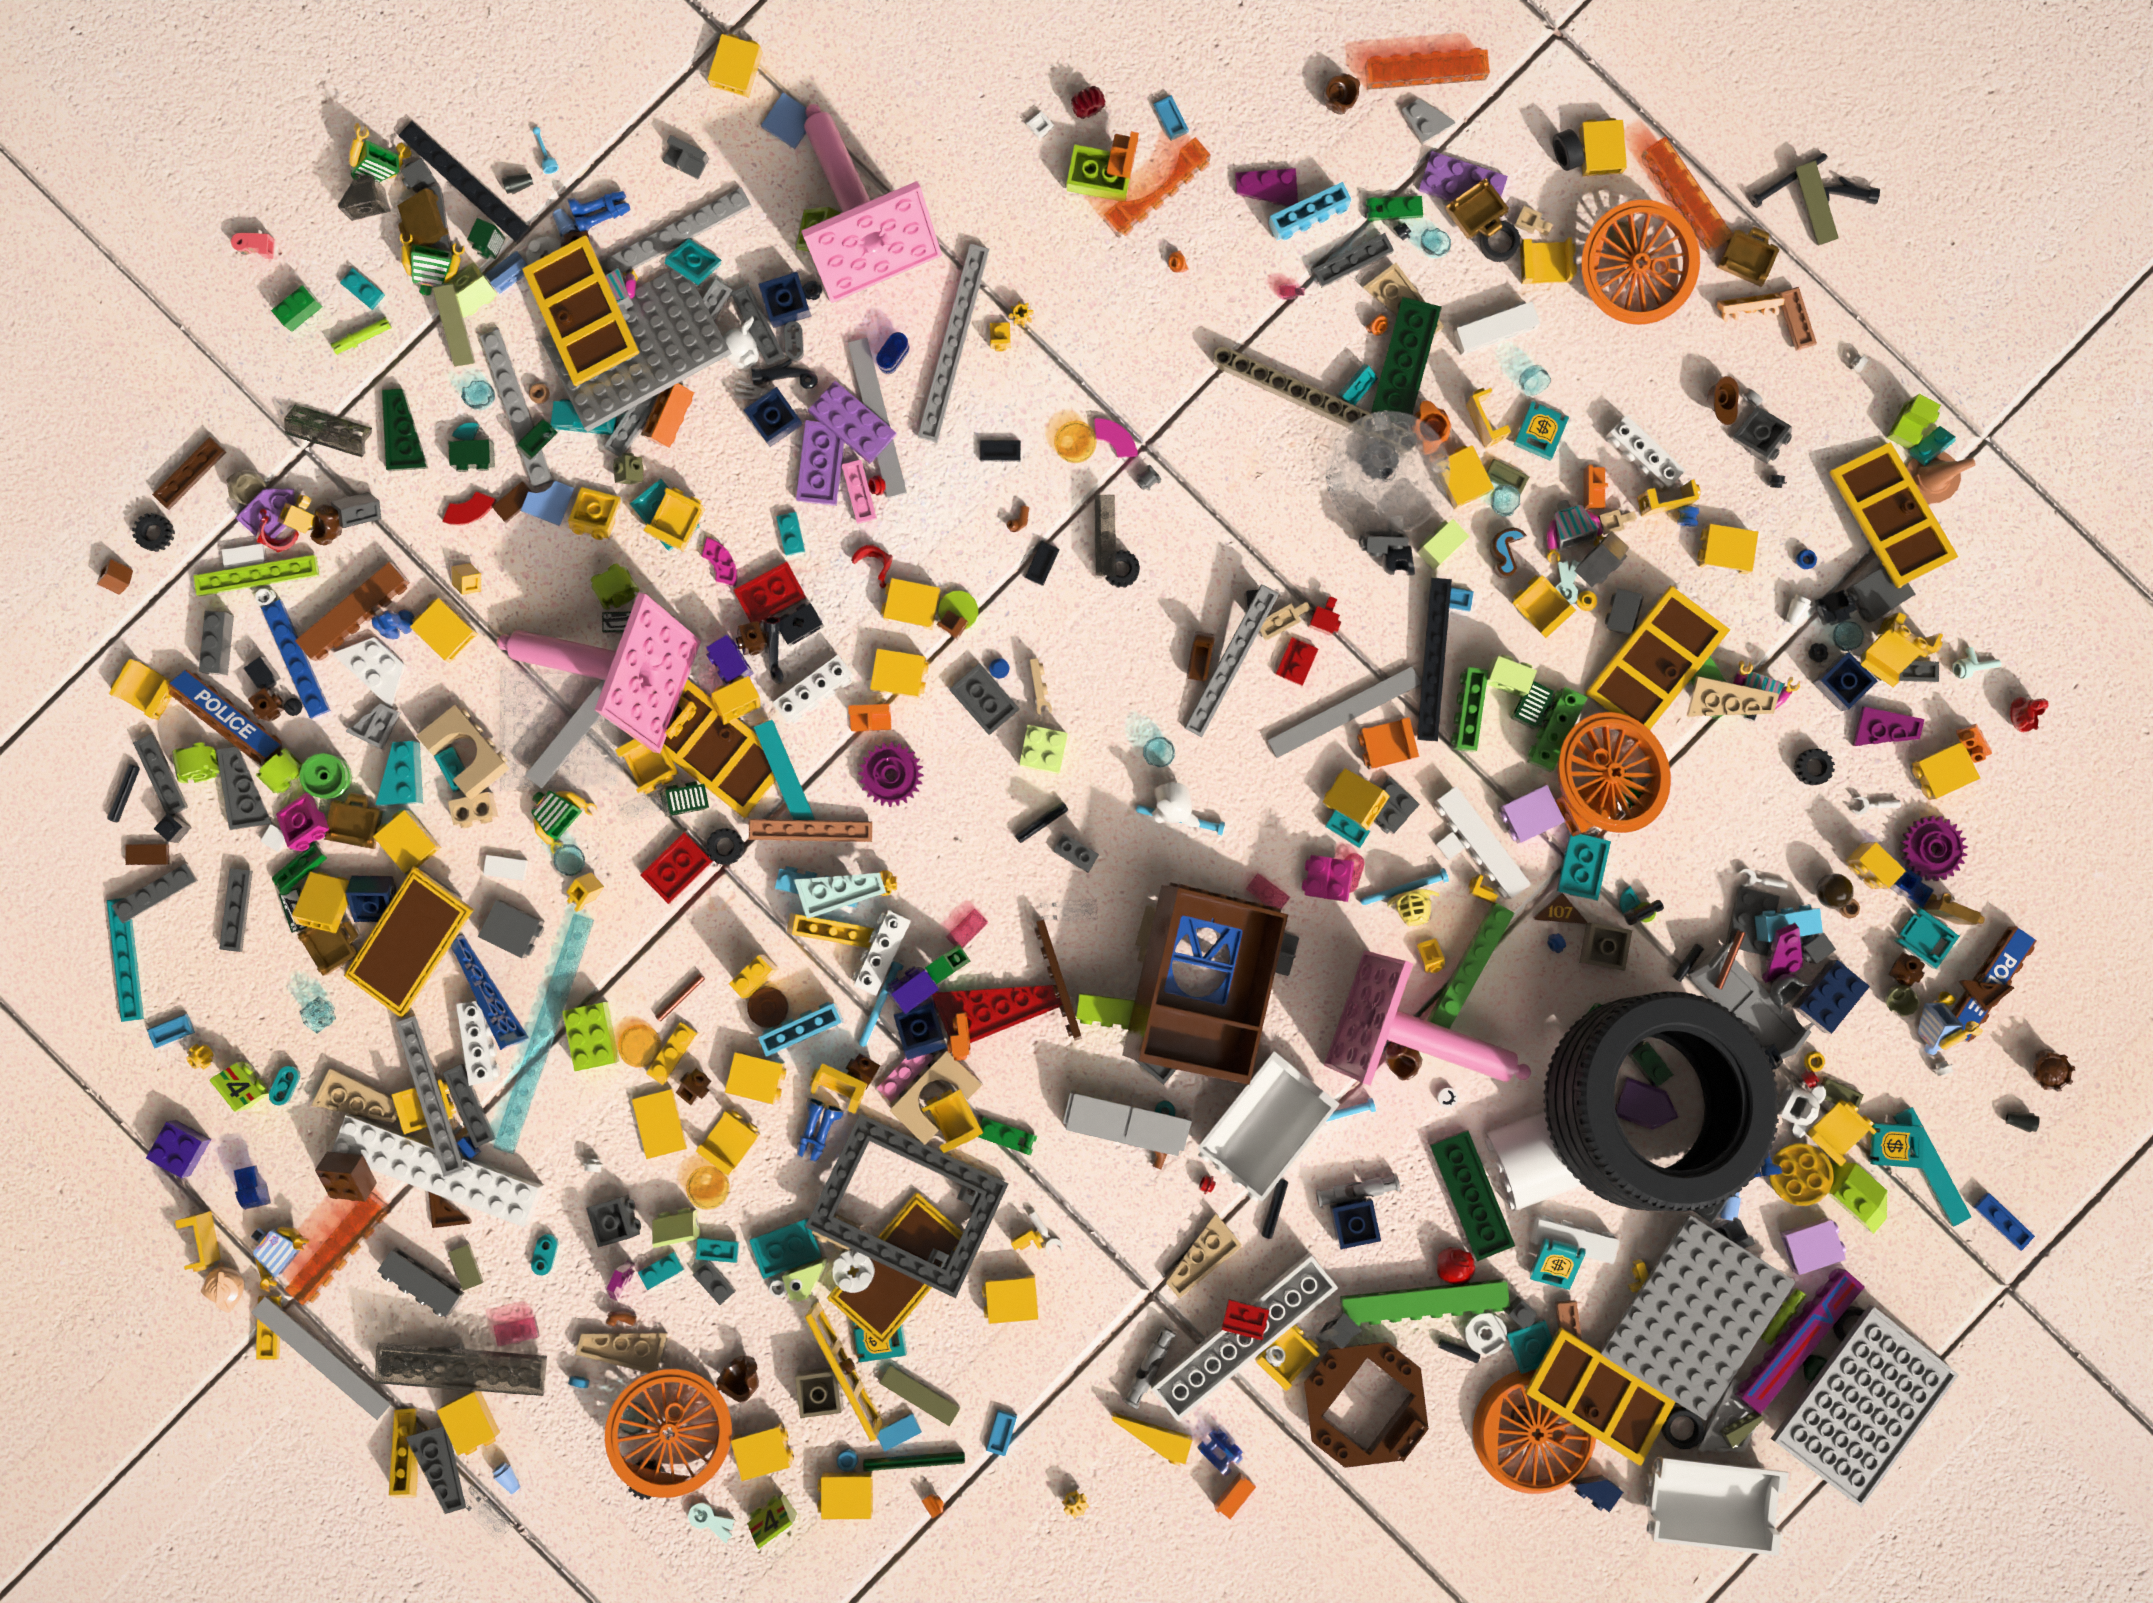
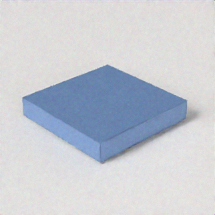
M782 93L761 124V128L796 149L806 134L804 124L808 119L805 113L806 107L785 93Z

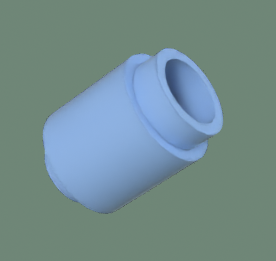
M1740 1192L1730 1197L1720 1212V1218L1733 1221V1217H1738L1741 1202Z

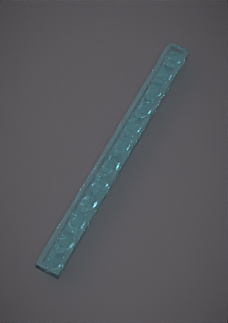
M576 913L573 914L493 1146L495 1149L510 1154L515 1153L563 1014L562 1011H564L592 930L594 919Z

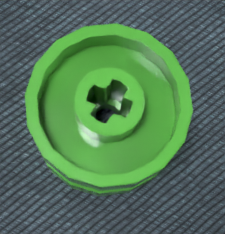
M326 753L315 754L309 757L301 766L299 774L300 783L304 790L311 796L323 799L340 797L345 794L352 782V771L348 763L339 756ZM324 774H328L327 779L324 778Z

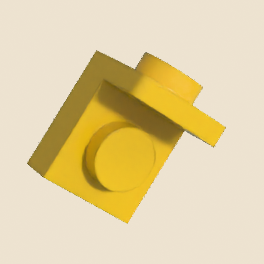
M1010 322L990 323L991 349L1003 352L1007 348H1011Z
M1478 874L1476 877H1472L1468 888H1470L1469 894L1489 903H1495L1498 895L1493 893L1494 889L1484 885L1482 888L1479 887L1484 876Z
M1436 938L1417 944L1425 973H1436L1445 967V959Z
M1030 1228L1013 1238L1011 1245L1014 1250L1018 1248L1023 1250L1030 1246V1241L1033 1240L1038 1250L1043 1248L1041 1242L1044 1240L1038 1230L1034 1231L1033 1228Z
M1641 1259L1632 1261L1634 1267L1631 1268L1635 1280L1639 1279V1281L1628 1285L1629 1289L1636 1293L1649 1276L1645 1263Z

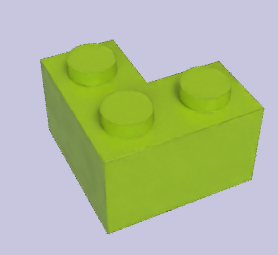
M1920 393L1903 404L1886 438L1906 449L1914 445L1917 446L1923 437L1921 433L1924 427L1926 428L1929 424L1935 423L1940 415L1938 410L1941 404Z

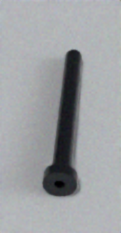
M1821 153L1820 155H1818L1817 157H1815L1807 163L1816 160L1818 166L1819 164L1824 162L1828 156L1826 153ZM1796 171L1761 193L1752 194L1749 197L1752 206L1755 208L1760 207L1763 200L1796 180Z

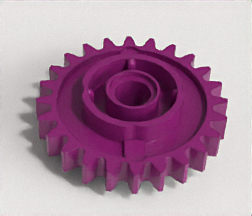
M883 742L881 749L875 745V752L873 753L868 750L870 757H863L866 763L859 765L864 769L858 773V775L863 776L859 783L865 784L862 791L868 790L867 797L874 796V803L881 800V806L888 802L889 807H892L895 802L899 807L901 800L907 804V797L914 799L912 793L914 791L920 792L917 785H923L919 781V778L924 777V774L919 773L923 766L917 765L920 758L914 759L915 752L908 753V746L902 749L901 743L894 747V743L891 742L889 747H887ZM890 769L896 770L897 773L896 778L893 780L886 778V772Z
M1929 816L1928 820L1926 817H1922L1920 822L1913 821L1914 827L1907 826L1909 833L1902 834L1906 840L1900 841L1904 848L1899 851L1905 853L1901 860H1907L1905 867H1912L1910 873L1918 872L1917 878L1924 877L1925 881H1930L1931 878L1933 881H1939V878L1947 880V875L1949 877L1954 876L1953 870H1961L1958 864H1965L1962 857L1968 856V854L1964 853L1963 849L1968 848V846L1963 845V841L1967 838L1960 837L1963 830L1956 831L1957 824L1950 825V819L1943 821L1942 816L1936 819L1934 816ZM1932 844H1935L1937 848L1935 854L1931 851Z

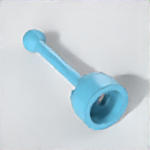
M534 127L532 131L537 136L544 155L541 162L542 170L545 174L555 173L559 169L555 158L548 156L540 135L541 130L539 127Z

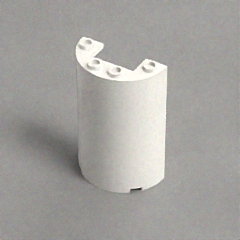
M1274 1051L1250 1081V1085L1245 1087L1198 1146L1197 1150L1200 1151L1198 1155L1206 1162L1209 1160L1215 1162V1168L1223 1175L1226 1172L1233 1177L1231 1181L1239 1188L1243 1185L1249 1191L1246 1195L1257 1202L1259 1199L1263 1202L1340 1103Z
M1544 1111L1485 1133L1487 1136L1485 1144L1489 1151L1492 1150L1497 1155V1168L1500 1173L1503 1172L1506 1179L1503 1181L1509 1195L1506 1199L1510 1209H1514V1211L1584 1186L1579 1183V1179L1573 1177V1174L1567 1170V1165H1564L1561 1157L1557 1155L1558 1150L1554 1148L1553 1140L1550 1139L1551 1133L1547 1130L1548 1124L1545 1122L1546 1112ZM1618 1118L1619 1125L1624 1133V1130Z
M1658 1457L1654 1460L1651 1473H1647L1646 1476L1648 1494L1645 1493L1644 1506L1647 1507V1534L1651 1535L1653 1542L1779 1556L1782 1535L1775 1529L1779 1493H1787L1789 1473L1782 1470Z

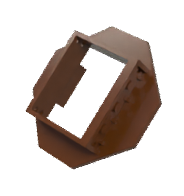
M1389 1342L1331 1348L1304 1381L1311 1441L1344 1468L1397 1461L1404 1462L1429 1430L1421 1367ZM1368 1358L1411 1393L1366 1450L1323 1415Z

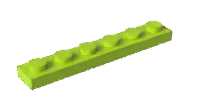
M315 555L193 575L196 595L199 597L320 576L317 556Z

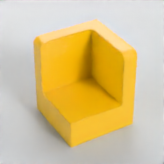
M471 563L451 566L452 586L462 595L481 592V573Z

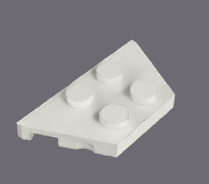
M370 638L332 654L389 707L392 708L394 706L397 690H399L400 679L404 674L406 665L377 638Z
M1735 1378L1732 1379L1724 1391L1704 1431L1702 1440L1696 1447L1699 1451L1744 1452L1755 1431L1754 1429L1734 1449L1726 1444L1720 1433L1722 1428L1753 1412L1751 1408L1735 1395L1739 1385Z

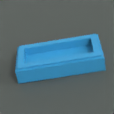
M1172 95L1153 103L1170 141L1189 133V129Z
M1451 587L1449 608L1470 612L1474 591Z
M188 1014L147 1029L154 1049L195 1033Z
M997 1410L986 1451L1006 1456L1017 1419L1016 1414Z
M911 1413L881 1428L878 1439L885 1452L922 1433V1430L914 1414Z

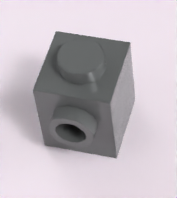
M421 158L406 164L404 169L401 170L404 176L402 178L403 183L408 190L412 188L416 194L420 192V188L429 187L437 182L427 164Z
M1825 933L1808 935L1802 939V958L1807 963L1817 964L1836 950Z
M1518 1296L1510 1303V1307L1504 1310L1523 1329L1526 1326L1530 1327L1536 1320L1535 1316L1537 1313Z

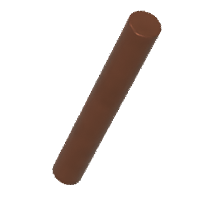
M1737 931L1714 987L1723 989L1746 934L1745 932Z
M699 973L655 1016L656 1019L660 1022L665 1019L705 978Z

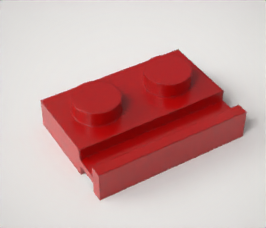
M1292 637L1275 675L1303 686L1319 649Z
M1228 1299L1221 1330L1263 1340L1270 1310Z

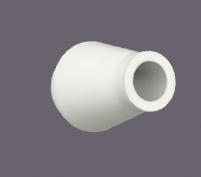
M1795 595L1794 599H1791L1785 622L1797 626L1798 622L1810 609L1811 601L1800 595Z

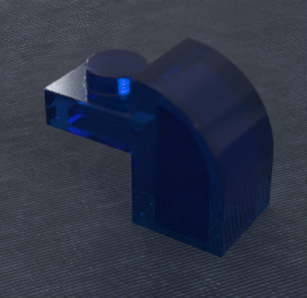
M1903 867L1906 872L1890 889L1919 907H1924L1934 890L1921 882L1923 880L1922 877Z
M257 1165L233 1170L238 1190L235 1191V1195L239 1205L244 1210L271 1204L267 1183H260Z

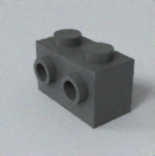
M1617 588V592L1612 594L1610 605H1613L1611 613H1607L1605 619L1607 629L1631 635L1636 628L1644 596L1641 593Z

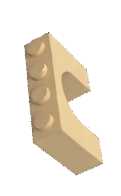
M454 705L416 735V737L433 756L437 755L455 740L466 738L475 741L477 746L475 760L453 779L461 791L472 800L510 768L506 765L507 758L500 751L498 753L495 752L493 748L496 745L490 738L486 737L484 739L481 735L484 731L476 722L472 724L468 720L471 718L469 713L464 708L460 710Z
M941 1050L934 1057L935 1063L930 1068L927 1065L919 1073L921 1078L916 1083L912 1080L905 1088L907 1093L902 1098L898 1095L890 1103L893 1107L889 1111L924 1145L940 1128L921 1110L919 1099L923 1087L931 1081L943 1080L952 1084L957 1090L961 1089L964 1097L969 1100L983 1085L960 1061H954L953 1054L949 1053L948 1050L945 1053Z

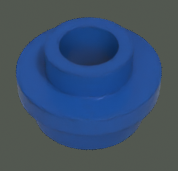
M1804 549L1797 554L1796 563L1801 569L1808 570L1816 565L1817 556L1812 550ZM1804 556L1808 557V563L1803 561Z
M1559 933L1548 936L1547 944L1550 950L1556 953L1563 952V949L1566 948L1563 936Z

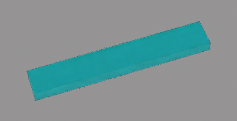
M773 719L755 726V732L792 819L815 820Z
M119 898L107 900L120 1018L121 1022L144 1019L133 920L131 919L126 923L120 921L112 907L113 904L124 899Z
M1909 1107L1893 1116L1896 1124L1923 1126L1913 1107ZM1924 1128L1923 1169L1921 1168L1949 1223L1955 1227L1972 1218ZM1911 1137L1910 1150L1913 1155L1917 1156L1919 1137Z

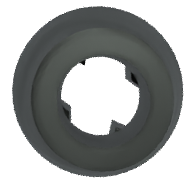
M530 173L511 174L502 178L507 194L512 193L514 195L534 185Z
M2007 1112L2005 1123L2029 1133L2032 1131L2037 1132L2040 1117L2034 1113Z

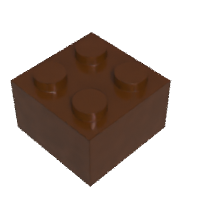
M327 1151L315 1169L328 1196L332 1199L366 1202L377 1184L364 1156L359 1154Z

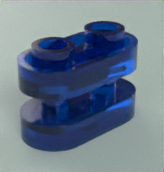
M901 332L891 334L878 352L876 361L882 373L893 374L908 355L910 346L905 334Z
M1213 1429L1208 1434L1212 1440L1208 1444L1202 1440L1197 1448L1224 1476H1227L1232 1471L1229 1464L1232 1461L1239 1464L1244 1459L1242 1456L1243 1451L1237 1444L1231 1445L1227 1441L1229 1437L1224 1431ZM1217 1446L1227 1454L1223 1459L1214 1451Z

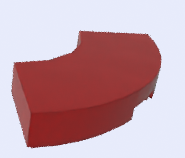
M475 492L473 497L465 503H449L442 522L457 526L468 525L488 514L496 499Z

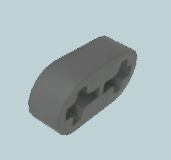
M791 321L784 327L785 352L790 360L799 361L804 356L803 329L798 322ZM792 327H795L796 330H799V332L795 333V339H793L791 333L788 332L792 330ZM793 344H796L797 349L800 350L796 356H793L790 352L793 350Z

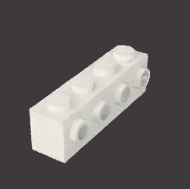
M1628 415L1605 436L1608 438V443L1612 447L1618 448L1627 461L1633 462L1642 475L1648 476L1658 490L1665 492L1686 471Z
M836 655L772 703L788 724L791 722L795 724L803 718L802 714L806 711L812 712L819 707L821 700L824 698L828 700L836 694L835 690L840 686L842 688L848 686L852 682L851 678L854 675L842 658Z
M887 910L886 913H881L877 922L880 926L877 932H872L869 939L871 943L869 950H864L860 958L862 965L860 969L856 968L851 980H854L853 985L875 996L877 995L911 922L909 919L890 910Z
M477 1001L456 1004L469 1086L498 1081L500 1067L495 1061L497 1048L493 1044V1034L482 1010L478 1006Z

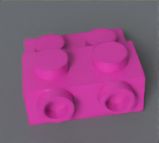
M307 792L276 813L287 847L297 851L307 850L309 843L314 840L323 839L325 837L324 833L329 830L324 813L318 811L313 796Z
M1311 855L1310 859H1307L1305 863V870L1308 871L1307 879H1304L1302 882V891H1305L1304 895L1348 902L1354 861Z

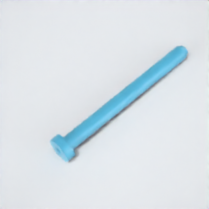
M1138 805L1136 808L1137 813L1153 816L1152 812L1155 810V808ZM1198 819L1200 823L1199 828L1218 832L1217 835H1223L1225 822L1220 821V824Z
M1443 868L1439 870L1440 873L1360 899L1361 905H1368L1439 881H1443V883L1449 882L1447 872Z
M892 961L890 965L892 967L859 1040L860 1046L865 1047L887 999L888 993L885 990L889 988L888 984L896 978L899 970H903L904 965L896 961Z
M1368 1098L1366 1103L1334 1111L1326 1122L1368 1110L1371 1113L1376 1112L1373 1098Z

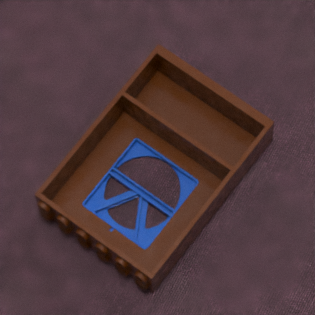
M1170 882L1169 886L1161 885L1122 1056L1139 1062L1250 1085L1289 914L1281 913V908L1229 897L1224 894L1213 893L1183 884ZM1197 928H1210L1221 935L1204 956H1202L1196 933ZM1186 934L1189 937L1193 956L1175 952L1178 943ZM1227 944L1230 956L1229 964L1212 961L1211 959L1222 946ZM1175 960L1227 972L1223 983L1214 992L1206 996L1194 997L1183 992L1177 985L1173 975L1172 962Z

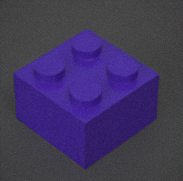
M725 635L706 647L709 652L706 654L712 665L718 666L720 670L717 673L726 684H732V681L740 676L745 678L754 674L730 636Z
M912 966L905 971V976L900 980L896 978L888 984L889 988L885 991L897 1008L906 1014L939 989L925 969L920 966Z
M178 1120L167 1121L146 1159L180 1178H185L192 1175L211 1139Z

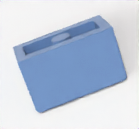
M515 251L489 270L485 276L494 289L501 294L525 276L522 268L528 266V264L518 251Z

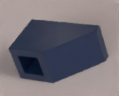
M1603 1475L1579 1478L1571 1482L1576 1488L1574 1490L1575 1493L1583 1499L1587 1496L1593 1500L1591 1504L1600 1511L1604 1508L1609 1513L1624 1493L1617 1485Z

